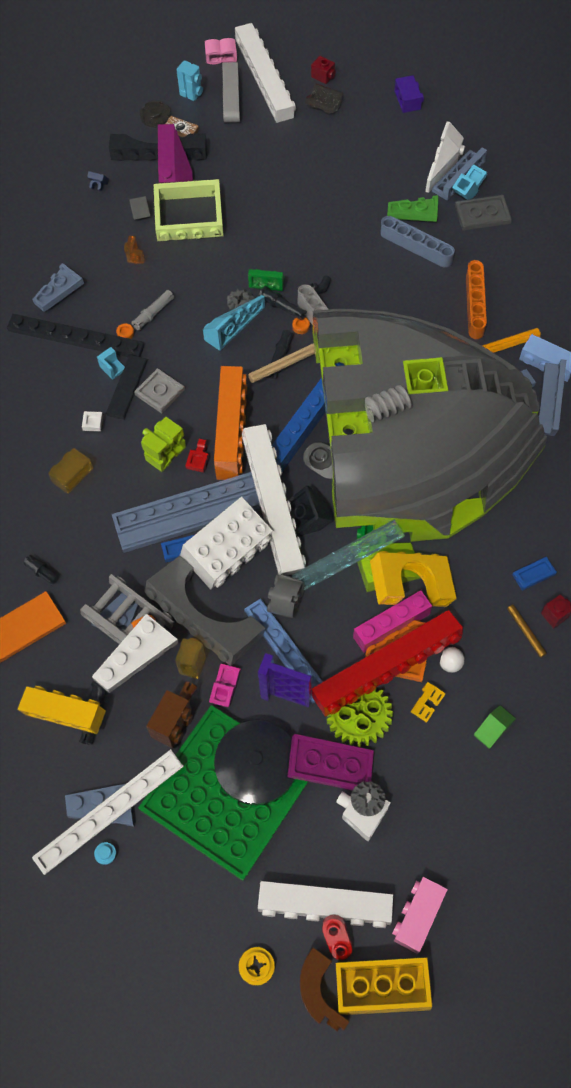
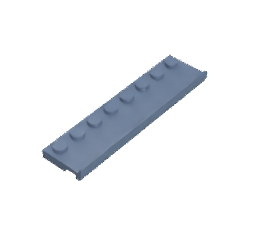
M252 473L242 474L112 514L123 553L203 529L241 496L255 512L261 511Z

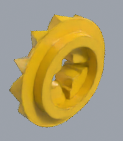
M250 948L240 958V975L250 985H262L268 982L274 973V959L263 948ZM255 956L259 963L267 964L260 968V976L257 975L255 970H247V968L254 965Z

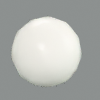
M455 647L446 648L442 653L440 666L447 672L454 673L459 671L464 665L465 658L463 653Z

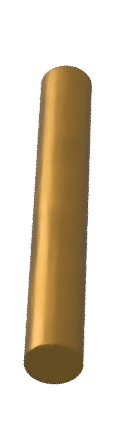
M514 605L509 606L507 610L540 658L544 657L547 654L516 607Z

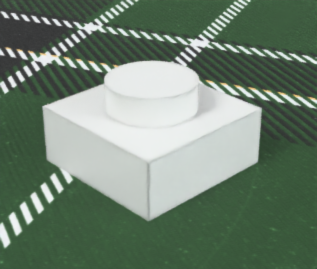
M84 411L83 431H101L102 412Z

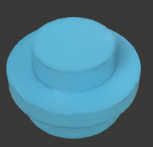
M108 842L99 844L94 852L96 861L102 865L113 862L116 857L115 847Z

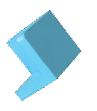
M112 347L97 356L100 368L112 380L122 374L124 366L118 361L116 352Z

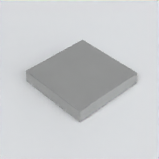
M157 368L134 393L135 396L162 414L185 390V387Z

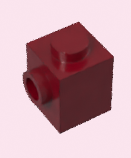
M319 56L311 64L312 78L324 84H327L334 78L336 74L335 62Z
M560 594L544 606L541 614L554 629L570 617L571 603Z

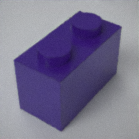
M413 75L396 78L394 92L402 112L421 110V103L424 101L423 93L419 91L418 81H415Z

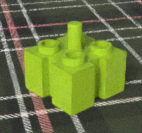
M167 417L157 422L154 432L145 428L143 430L145 436L141 441L145 460L161 472L171 464V460L175 456L177 457L186 448L185 440L183 439V428Z

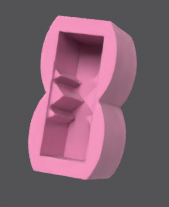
M225 38L222 40L210 39L205 41L207 64L236 62L235 39Z

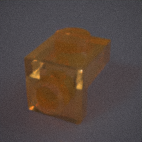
M136 236L128 237V242H125L124 251L128 263L144 264L143 250H137Z

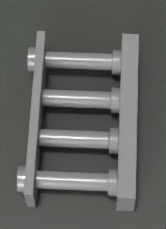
M112 574L109 576V583L112 586L94 606L89 607L85 604L80 609L81 615L119 645L133 630V626L130 623L125 630L121 631L115 627L116 622L133 602L143 608L133 621L146 614H151L158 620V624L162 627L167 626L170 630L174 622L167 612L159 611L126 586V582L121 577H115ZM118 590L121 591L127 598L110 618L107 617L105 619L100 615L101 609Z

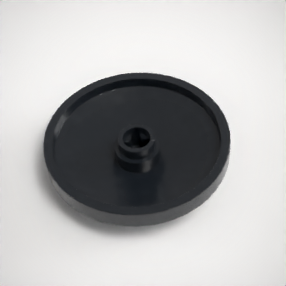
M259 720L247 721L229 730L219 742L214 758L215 773L223 790L236 801L248 805L269 804L285 795L295 781L294 778L288 777L291 737L279 726Z

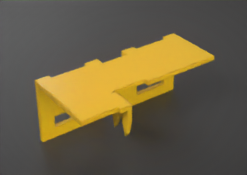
M429 682L422 688L424 693L411 710V713L426 723L434 712L432 707L430 708L425 704L427 699L438 706L445 696L443 691Z

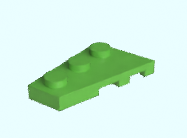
M438 195L426 200L424 197L418 198V201L412 202L408 199L388 202L387 216H392L396 219L437 222Z

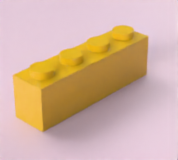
M26 686L17 710L26 716L98 734L106 712L99 702L91 699L88 702L82 701V698L76 695L66 697L64 693L53 690L52 693L47 692V689L40 686H35V688Z

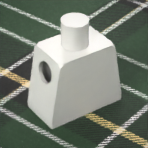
M342 791L336 803L346 808L342 819L368 842L390 806V802L385 800L384 807L378 814L363 816L354 810L351 804V796ZM367 793L366 796H360L365 799V807L368 806L370 801H374L370 793Z

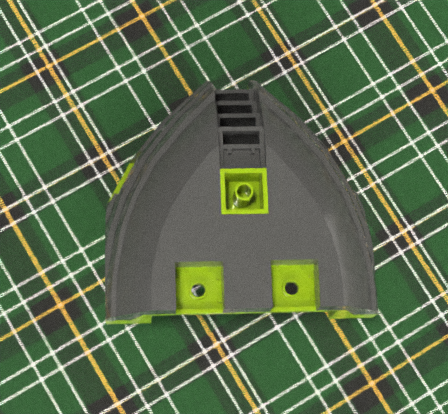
M357 309L313 311L316 363H320L333 466L332 498L336 528L373 525L374 535L409 532L411 542L450 538L483 517L509 494L545 448L547 435L544 436L543 424L539 422L538 412L540 404L537 401V395L535 390L532 389L530 380L515 366L485 347L449 328L411 316L385 311ZM340 362L344 363L345 366H335V364ZM397 385H401L410 397L412 408L408 409L404 404L403 412L397 407L395 415L389 410V417H385L381 413V420L374 416V423L371 422L365 410V398L368 396L373 397L376 393L380 395L382 391L387 392L389 388L395 389ZM345 429H352L354 433L347 435L343 431ZM479 492L480 498L467 499L475 493Z

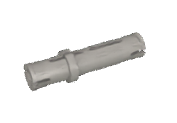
M166 290L147 309H143L141 314L131 322L134 325L133 327L136 330H140L147 322H151L153 317L174 299L173 293Z

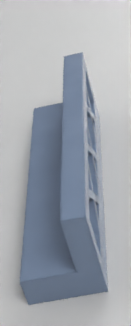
M481 148L477 153L469 150L432 187V192L448 201L455 193L452 187L461 173L466 175L473 164L480 168L485 163L487 150Z
M561 359L559 364L545 363L539 407V422L543 424L544 435L555 436L559 430L567 360Z

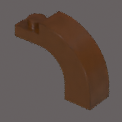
M312 948L302 966L300 975L302 1001L309 1015L319 1025L324 1017L328 1019L327 1025L337 1032L339 1029L344 1031L349 1021L325 1003L320 991L322 977L332 961L315 948Z

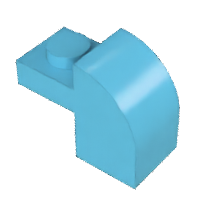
M473 164L466 175L461 173L452 187L453 191L467 200L472 199L478 193L479 186L488 175L487 172Z

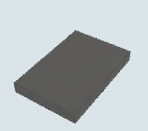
M504 195L455 202L462 231L511 224L512 219Z

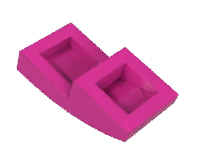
M220 664L217 679L211 692L210 703L225 707L230 706L241 671L240 668Z

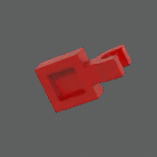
M198 440L196 451L190 449L185 465L186 469L204 473L209 457L208 453H205L207 450L206 440Z

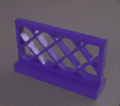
M265 653L258 671L261 699L269 701L270 696L273 695L309 708L311 703V676L274 664L273 655Z

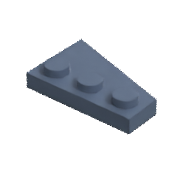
M63 263L59 266L60 270L58 273H54L50 277L51 281L48 285H44L32 299L34 304L44 312L84 284L83 279Z
M125 784L65 795L67 817L82 819ZM132 807L111 824H123L134 827Z

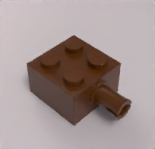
M188 681L185 682L179 695L166 690L146 726L151 738L171 748L175 744L180 743L184 727L189 726L193 719L189 701L197 686L193 683L189 685L190 682Z

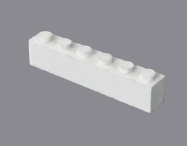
M261 881L258 912H262V915L267 917H275L276 913L284 914V918L288 919L306 916L308 921H319L320 918H326L329 915L335 914L342 917L345 921H351V925L364 926L365 922L373 923L375 928H386V925H390L392 922L393 894Z

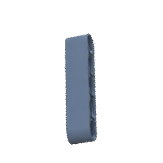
M392 216L382 218L380 234L383 238L441 267H450L452 265L455 253L453 246Z

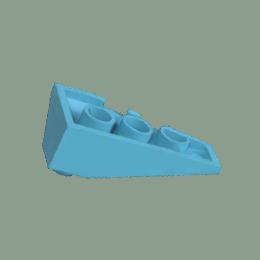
M260 295L206 324L203 329L204 340L221 351L265 308V296Z

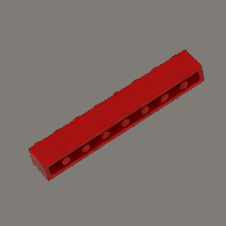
M448 610L311 689L312 698L325 717L329 714H336L343 706L356 702L360 696L372 693L379 685L389 683L393 677L400 673H406L415 664H421L434 653L439 654L446 646L459 642L462 638L463 627Z

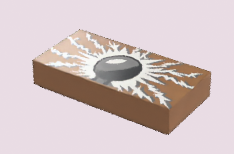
M173 116L166 122V124H174L178 136L185 137L188 134H197L199 131L198 125Z

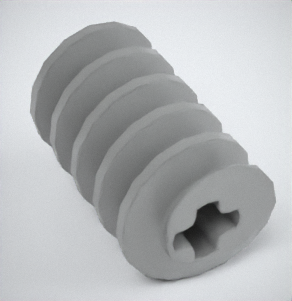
M397 385L395 389L389 388L387 392L382 391L380 395L376 393L373 397L368 396L365 398V410L368 418L373 423L374 416L378 420L382 419L381 413L385 417H389V410L395 415L397 407L403 412L404 404L408 409L412 408L410 397L401 385Z

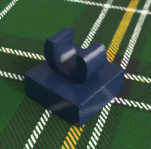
M91 171L88 172L87 178L91 180L89 184L91 189H94L95 184H98L97 189L102 191L103 184L108 185L109 178L105 175Z

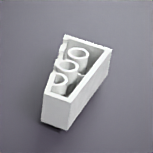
M146 614L94 673L92 678L110 693L156 658L162 656L167 650L177 645L178 639Z

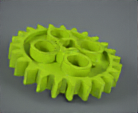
M375 689L370 694L360 696L358 698L360 702L347 704L348 707H342L336 714H329L327 716L329 717L327 718V724L331 725V732L336 731L335 738L342 736V743L348 739L350 746L355 741L358 747L361 746V742H365L369 746V740L377 743V736L384 738L383 731H389L388 725L392 724L390 717H393V711L390 710L392 704L387 703L388 696L382 697L383 690L376 692ZM371 708H375V709H377L378 711L375 712V713H372V712H370V711H368V710L371 709ZM342 715L350 716V718L347 720L341 719L340 717ZM364 724L367 725L368 728L362 730L358 728V726Z

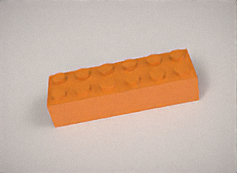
M221 366L214 454L217 480L239 476V473L243 472L242 457L244 456L242 432L246 423L245 410L247 406V374H243V367Z

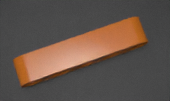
M473 260L468 264L466 274L468 333L471 338L480 339L484 336L487 323L484 266L482 262Z

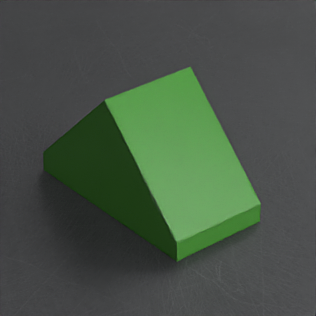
M499 706L489 714L474 736L490 749L516 718L502 706Z

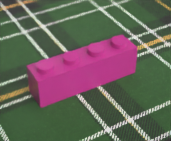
M420 590L356 627L353 638L363 653H365L369 646L384 640L385 637L397 630H401L414 620L420 621L430 615L432 605Z

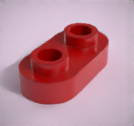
M329 915L323 921L322 930L330 953L338 960L347 959L352 953V941L345 922L339 915ZM335 927L337 930L331 931L330 928ZM341 947V948H344L345 950H344V951H338L337 949Z

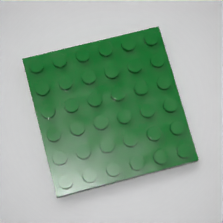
M211 705L176 754V757L184 767L149 793L138 809L244 882L309 781L295 779L285 795L265 805H248L230 797L219 784L215 773L214 758L218 744L223 736L240 723Z

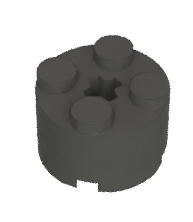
M277 574L274 582L275 587H271L269 590L268 598L271 601H269L267 612L287 618H295L301 605L299 602L300 598L303 597L305 582Z

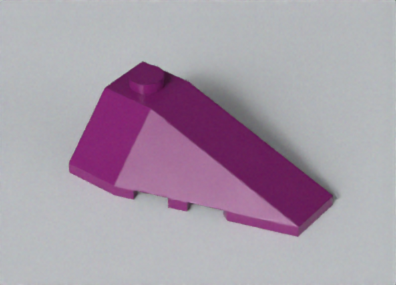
M174 124L158 125L159 184L193 181L192 169Z

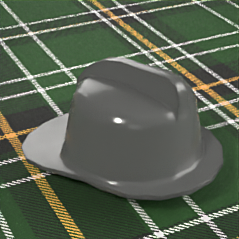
M322 442L309 445L303 456L305 464L319 475L327 479H333L330 446Z

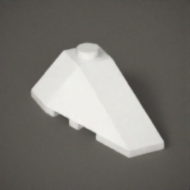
M447 121L441 136L440 147L436 151L435 161L432 164L427 179L426 192L428 193L457 163L459 156H463L465 150L463 145L464 138L451 122Z

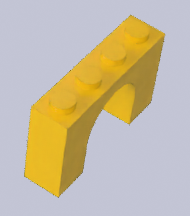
M380 551L370 560L378 604L396 605L405 597L401 579L402 570H410L420 576L426 586L428 600L432 606L447 607L457 599L447 556Z

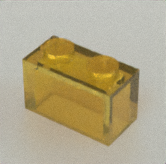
M73 448L63 456V459L57 465L50 469L48 474L52 483L69 494L93 467L89 458Z
M183 638L175 660L179 674L199 679L206 658L203 644L199 640Z

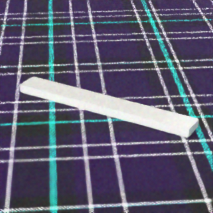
M170 749L40 850L32 859L42 873L46 875L184 766Z

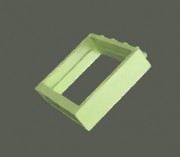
M219 179L154 184L157 241L223 236ZM215 196L217 222L161 226L160 200Z

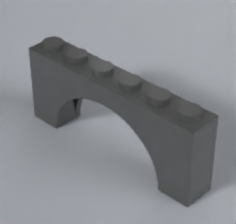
M178 556L146 581L145 593L150 599L156 601L165 612L171 614L177 623L186 627L191 635L201 640L206 648L216 653L221 661L231 666L263 638L265 627L252 616L239 622L225 623L212 620L198 612L189 602L185 593V585L192 578L194 567L181 556Z

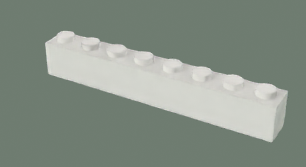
M252 23L235 27L236 42L276 123L294 118L295 103L291 101L290 93L285 89L284 81L280 79L279 71L275 69L273 59L269 58V52L264 48L263 40L259 38L257 28L255 29Z
M266 424L244 428L242 439L264 522L273 530L270 536V545L278 574L288 576L301 573L305 568L304 566H306V560L304 555L300 553L301 542L300 538L296 537L294 531L296 530V523L294 518L291 519L290 516L291 505L289 500L286 501L285 484L281 483V468L276 464V450L274 447L272 448L270 442L272 441L271 432L267 430Z

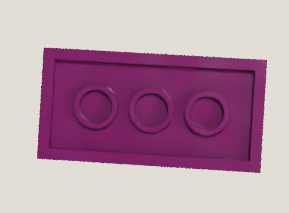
M294 734L291 743L288 777L353 790L355 786L362 782H371L374 750Z

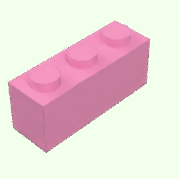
M425 877L422 878L421 882L416 880L411 891L414 894L412 902H406L402 911L405 917L402 923L397 922L392 934L396 936L394 942L416 954L420 952L447 892L446 888Z

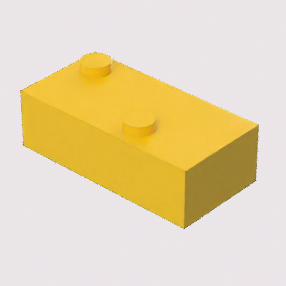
M427 958L336 963L340 1015L425 1011L432 1009Z

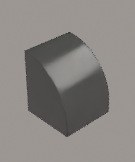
M146 196L129 200L134 220L150 216Z

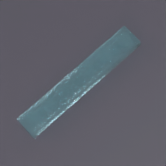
M394 519L292 575V578L305 582L304 590L403 538L405 535Z

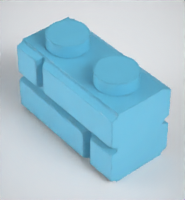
M183 61L177 68L179 92L181 96L188 97V99L194 101L203 92V87L201 86L202 75L200 74L199 66Z

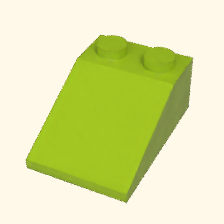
M411 543L372 544L357 548L356 560L367 592L375 590L370 560L380 551L415 554ZM410 570L401 571L402 583L420 579L419 575Z

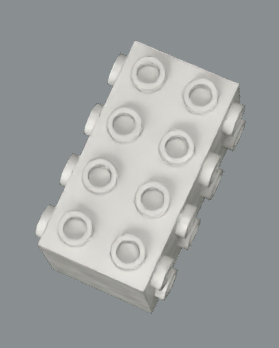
M241 496L183 544L180 556L194 567L193 571L210 589L215 586L219 588L226 581L225 579L229 574L233 576L240 569L243 562L247 564L253 559L257 550L261 552L268 546L273 530Z

